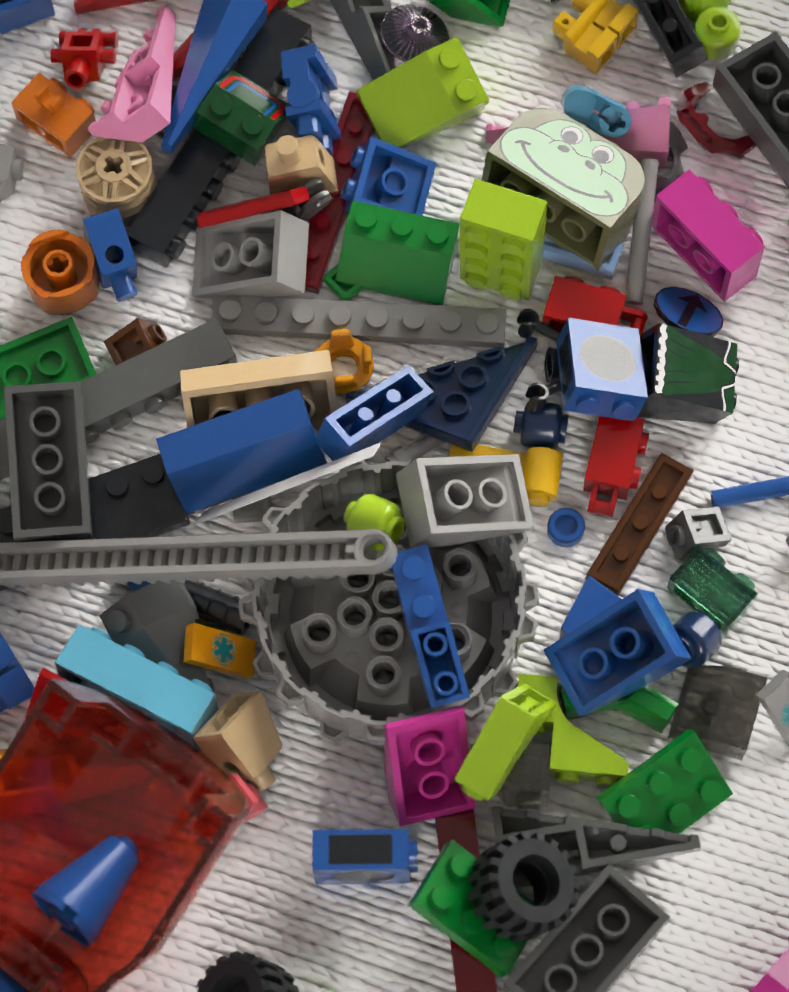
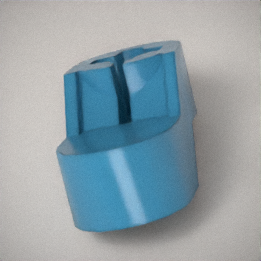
M574 85L566 89L562 95L561 105L564 113L599 134L618 138L625 135L631 127V115L626 107L596 90L581 85Z

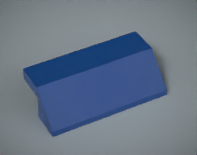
M299 389L156 439L168 478L187 515L255 492L328 463L325 452L315 442L318 431L312 426L302 393Z

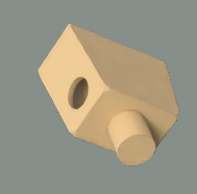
M284 135L277 142L264 146L269 194L302 187L307 182L316 178H320L325 185L322 191H338L334 159L316 136L308 135L295 138L291 135Z
M261 691L232 694L193 736V739L224 780L228 775L236 772L243 781L250 780L258 791L264 790L276 781V777L268 764L281 751L282 742Z

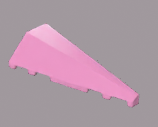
M167 5L156 12L155 15L158 20L155 29L149 28L145 31L142 37L145 39L146 44L140 49L133 51L113 85L116 91L112 102L106 100L100 107L104 116L90 124L88 131L94 137L143 143L170 124L176 15Z
M670 97L659 98L658 105L639 107L637 101L628 102L626 109L631 115L632 122L630 129L622 137L611 138L597 133L631 154L639 164L641 159L650 158L659 161L658 168L666 169L669 154ZM486 124V143L494 144L508 127H494L493 124Z

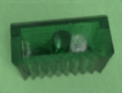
M698 545L675 573L671 575L667 588L694 611L704 613L712 618L722 634L727 635L755 603L758 593L754 590L756 586L746 575L740 572L735 575L724 566L726 564L725 560L712 549L705 551Z

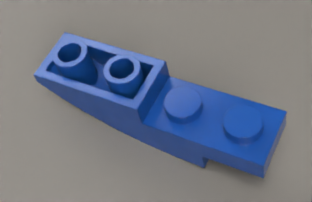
M428 545L397 552L396 561L391 568L430 707L435 708L468 699L470 695L451 625L447 619Z

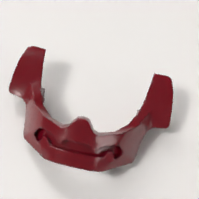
M698 83L686 89L683 93L687 101L676 110V114L680 123L688 130L702 149L711 154H734L740 159L756 147V144L749 135L738 139H729L716 134L708 127L709 117L707 114L696 113L694 109L699 105L698 101L713 90L709 83Z

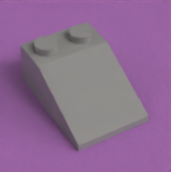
M280 210L200 229L197 226L192 297L213 298V295L280 298L304 294L309 223Z
M519 454L416 458L396 473L410 548L426 544L428 547H445L534 529Z

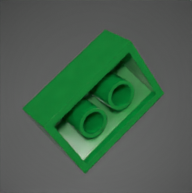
M353 200L344 230L336 283L349 287L359 283L363 284V290L430 305L443 306L459 245L460 224Z

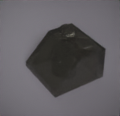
M701 665L697 668H688L678 700L679 704L674 713L667 738L674 740L690 729L697 734L707 751L742 761L748 748L760 706V701L756 694L766 685L768 677L731 666Z
M549 743L528 744L496 795L509 808L517 807V811L524 812L527 810L540 812V807H548L550 794ZM469 744V752L474 744Z

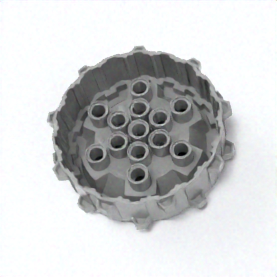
M360 461L340 469V473L332 475L325 480L323 478L302 491L289 507H270L262 518L263 525L268 533L347 530V523L344 522L345 511L352 501L357 502L365 494H374L397 504L404 518L396 473L410 463L385 461V463L368 465V463ZM407 529L402 533L397 544H395L397 552L411 549ZM526 532L445 547H428L453 636L465 643L464 647L458 651L470 698L435 708L430 707L401 604L393 609L384 608L380 604V601L386 596H395L399 599L393 572L388 570L379 574H358L368 579V583L360 588L352 587L348 583L349 579L355 575H348L347 578H342L338 575H333L332 578L318 576L317 579H312L308 576H303L302 579L288 577L287 580L278 577L267 580L260 577L258 581L246 578L247 584L254 590L239 600V614L242 621L257 627L262 651L252 663L259 680L278 681L277 697L288 708L296 706L305 715H310L320 722L321 740L335 746L349 736L363 739L365 742H369V744L384 745L385 724L460 706L464 708L465 720L473 721L484 713V704L491 697H500L518 687V680L512 672L511 666L514 659L518 657L521 644L533 642L535 639L538 621L530 616L527 611L539 605L538 586L526 581L524 564H521L519 553L528 543ZM368 548L366 559L377 560L384 554L385 549L375 551ZM460 563L468 566L470 572L465 576H455L451 573L450 568ZM351 612H360L366 617L358 625H350L345 621L346 616ZM316 628H325L330 632L329 637L320 642L312 640L309 636ZM383 633H392L397 637V641L393 645L386 647L380 645L376 640ZM380 670H388L394 675V679L390 683L383 685L374 681L373 677Z

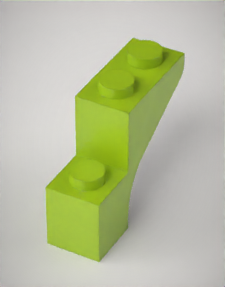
M519 673L518 687L525 683L558 703L551 717L545 721L534 735L541 736L545 734V731L552 732L548 777H554L557 783L565 785H578L580 780L593 781L596 787L608 789L628 774L629 766L624 758L573 725L564 716L557 697L558 677Z

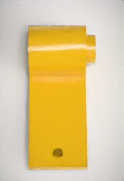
M450 444L448 457L519 454L529 505L546 507L549 505V502L557 500L563 464V454L561 452L545 447L529 448L524 454L477 444L473 452Z

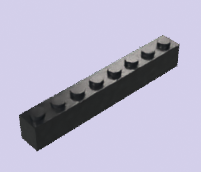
M274 7L233 70L278 97L283 87L288 88L282 75L281 52L314 44L311 25ZM194 129L128 229L127 235L132 250L167 269L172 259L177 260L181 256L186 245L185 239L190 231L197 230L199 225L196 216L204 212L210 200L214 202L219 197L223 189V180L229 172L233 173L237 169L241 158Z

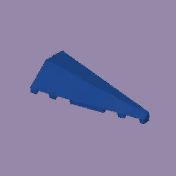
M203 0L172 105L170 124L166 126L161 143L162 150L172 154L192 128L195 121V113L215 83L229 73V69L266 22L267 2L263 0Z

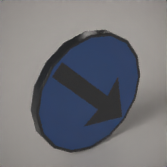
M672 286L662 288L654 297L653 306L655 311L667 325L715 337L723 327V317L719 309L699 293L686 288Z

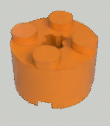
M55 229L41 233L29 243L28 250L22 256L21 272L31 298L44 312L49 315L74 313L83 309L97 298L100 285L98 269L91 246L84 238L70 234L66 230Z

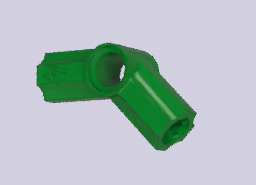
M646 685L586 716L609 710L622 711L662 734L679 703ZM559 686L561 704L568 720L581 718L564 687Z

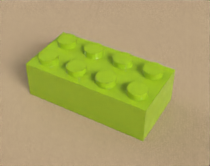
M474 179L460 216V279L476 289H484L486 287L499 291L502 296L511 300H519L521 298L529 301L543 264L547 201Z

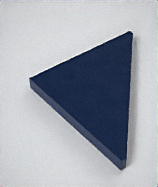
M525 338V342L504 348V345L482 351L476 353V357L455 363L453 360L426 368V372L418 375L432 389L433 394L423 414L405 425V427L473 452L538 346L537 338ZM368 390L359 393L355 391L348 392L345 396L346 404Z

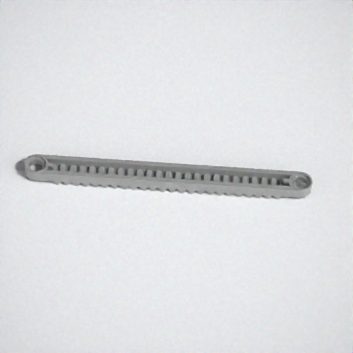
M375 529L0 543V585H5L9 588L20 585L28 588L29 585L42 587L43 584L56 587L57 584L70 586L71 583L80 586L90 583L97 586L99 582L113 585V582L127 585V582L130 581L136 584H141L142 581L156 584V581L170 583L171 580L185 583V580H191L196 583L200 579L214 582V579H220L228 582L229 578L243 581L244 578L258 581L260 577L267 580H272L273 577L287 580L288 577L302 579L303 576H308L312 579H317L318 576L332 578L333 575L347 578L348 575L379 574L387 571L396 561L397 548L385 532ZM376 543L385 545L384 554L377 560L366 559V552L371 545Z

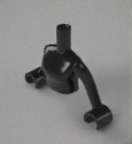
M527 308L519 313L516 322L520 325L518 329L520 337H532L536 331L555 342L557 341L561 331L539 321L540 317L536 311ZM548 347L544 359L546 382L551 384L545 386L542 383L536 382L527 389L525 396L530 398L527 403V409L530 412L541 411L545 406L548 396L561 392L557 348Z

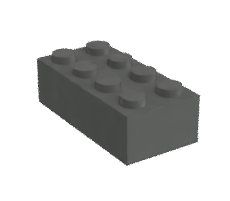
M777 31L718 64L715 69L712 86L789 189V47Z
M81 381L4 386L13 539L15 542H36L93 538L84 400Z
M608 864L579 897L577 906L570 909L573 913L570 918L562 922L561 926L548 932L505 981L503 991L609 992L664 929L671 916L611 864Z

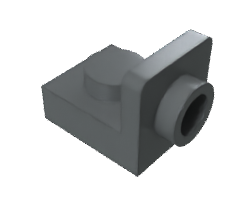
M719 506L682 510L665 526L667 541L672 547L677 560L685 559L694 550L725 547L732 541Z

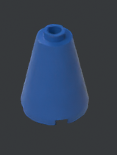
M111 835L37 886L31 897L50 920L54 917L63 925L60 929L66 935L85 947H89L97 940L137 868L140 860L136 854L139 852V849L127 837L121 835L117 838Z

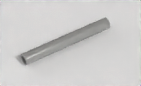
M644 158L640 161L645 182L633 223L625 294L627 295L625 303L630 305H643L659 164L658 160Z

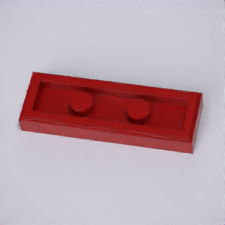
M302 186L213 208L199 213L196 218L200 229L294 206L310 200L307 187L304 188Z

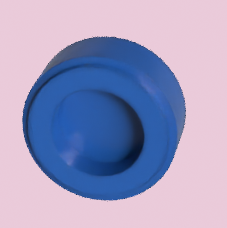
M560 508L550 515L547 523V534L554 544L566 548L575 546L582 540L585 532V521L578 511L572 508Z

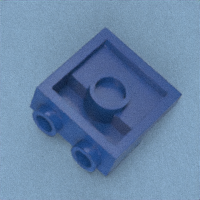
M371 136L361 147L356 146L352 153L349 165L355 168L353 178H347L341 191V198L346 200L344 210L350 212L352 201L354 200L423 216L437 162Z

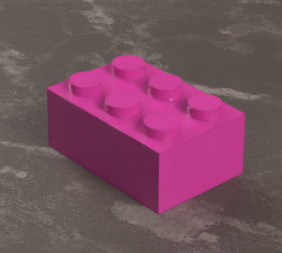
M689 169L656 195L652 228L724 303L757 277L765 248L761 236L753 228H747L738 219L737 212L729 203H722L713 194V189L706 179L701 176L697 177Z

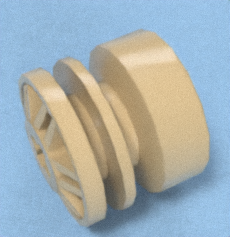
M97 137L81 150L76 162L77 180L90 215L94 216L118 208L125 227L131 226L158 185L152 158L146 146L141 142Z

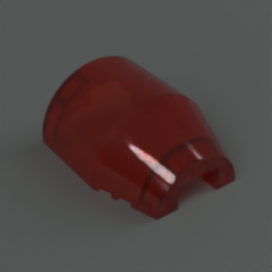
M50 679L0 759V968L29 992H109L162 951L247 817L250 808L242 791L227 774L199 750L145 714L86 686L65 680ZM112 835L119 838L123 835L130 839L139 849L136 855L140 862L97 940L89 947H85L66 935L60 929L63 925L54 917L50 920L35 904L31 894L36 890L37 886Z

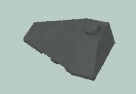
M171 580L170 583L156 581V584H149L126 594L99 615L113 642L123 647L125 644L132 645L142 651L146 659L156 664L160 661L173 666L180 676L190 681L198 679L205 682L215 693L212 679L207 677L205 668L183 663L186 625L195 623V620L199 619L196 605L184 583ZM216 701V706H217V708H216L215 713L218 711L217 701Z

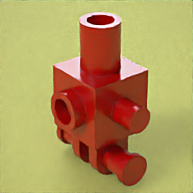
M78 28L77 31L67 32L60 30L59 46L61 49H51V63H62L64 81L72 89H81L86 83L100 81L105 64L116 63V50L104 49V47L118 49V31L102 33L100 29L94 28L92 32H86L85 28Z

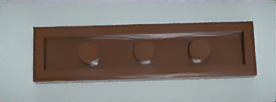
M662 452L660 453L587 572L586 580L591 576L619 597L693 476L694 470Z

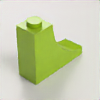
M525 683L500 696L454 779L463 785L461 790L479 801H482L483 798L489 801L495 797L531 739L545 721L551 717L558 703Z

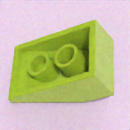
M458 37L422 52L356 91L379 140L402 149L482 114L490 101Z

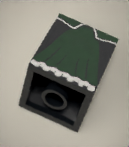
M657 323L640 335L648 398L637 417L715 424L733 414L737 403L735 378L739 370L737 343L662 323Z

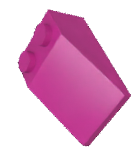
M463 706L385 724L384 772L388 801L400 827L476 808L475 799L465 794L461 790L463 785L454 780L469 754Z

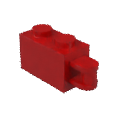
M555 275L542 322L562 331L568 318L623 326L620 325V322L625 320L631 322V328L639 329V335L644 332L648 315L640 310L625 307L627 295L621 294L614 287H596L585 284L583 280L574 276H565L563 278Z
M599 416L584 478L583 491L591 492L587 512L613 517L617 499L627 500L629 489L637 490L642 470L641 467L635 466L637 454L645 455L650 433L643 432L645 419L637 417L635 421ZM597 494L609 496L611 501L596 498Z

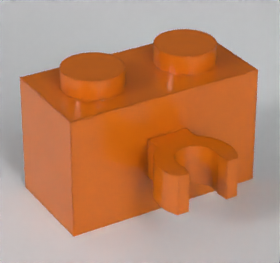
M38 72L11 102L15 117L26 127L71 158L92 135L88 128L91 123L96 122L95 109L84 98L78 97L76 99L67 93L66 87L59 80L53 77L49 80Z

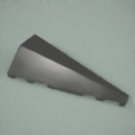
M330 0L372 80L396 68L392 50L398 44L392 49L388 45L397 40V38L388 44L385 39L396 34L386 38L383 36L384 33L395 30L382 31V28L395 27H382L383 22L394 23L384 21V18L394 19L392 17H385L392 10L391 0Z
M501 806L490 807L496 844L520 832H529L530 836L536 832L544 834L545 841L551 838L559 843L557 849L560 852L566 850L570 855L567 861L570 866L575 864L577 870L573 877L603 871L608 864H611L614 868H620L701 850L699 836L695 834L684 835L654 828L649 830L628 827L626 824L570 816L559 817L528 810L526 812L504 809ZM514 869L513 884L516 889L532 886L529 879L521 871Z

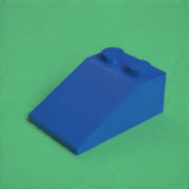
M636 589L543 650L579 717H584L662 678L692 659L655 593L643 589Z

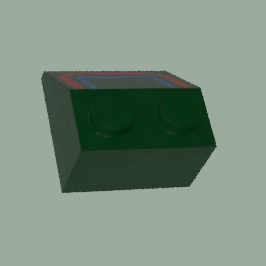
M232 70L215 83L197 109L194 129L253 166H256L265 153L264 146L273 141L288 119L286 117V107L291 105Z

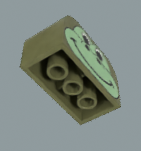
M539 108L521 114L487 150L481 180L546 200L545 237L564 250L572 252L593 265V268L599 271L600 267L606 263L620 243H623L630 233L643 190L645 176L639 162L616 143L608 141L590 130L585 124L577 122L560 111Z

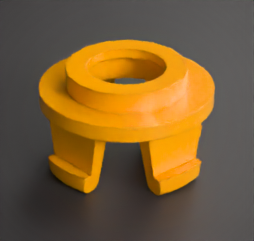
M349 329L331 331L330 339L314 350V352L329 350L331 364L336 358L341 356L350 357L356 362L357 372L355 375L333 376L336 394L346 395L348 392L361 390L367 385L373 375L374 360L370 345H366L359 339L352 337Z

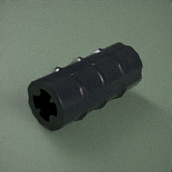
M185 580L184 585L196 605L200 620L205 621L206 624L210 623L218 626L224 631L228 630L241 636L245 635L250 623L242 621L240 618L239 596H232L222 592L221 589L217 590L209 587L203 582L195 583L191 580Z

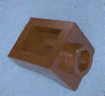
M136 318L103 342L116 366L165 343L167 336L157 323Z

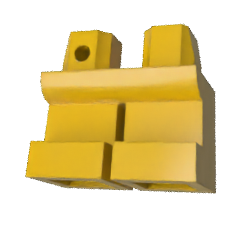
M573 0L572 8L581 13L580 17L576 20L566 12H561L553 22L552 32L564 41V51L597 75L616 53V49L618 50L637 27L639 10L629 3L623 6L614 0Z

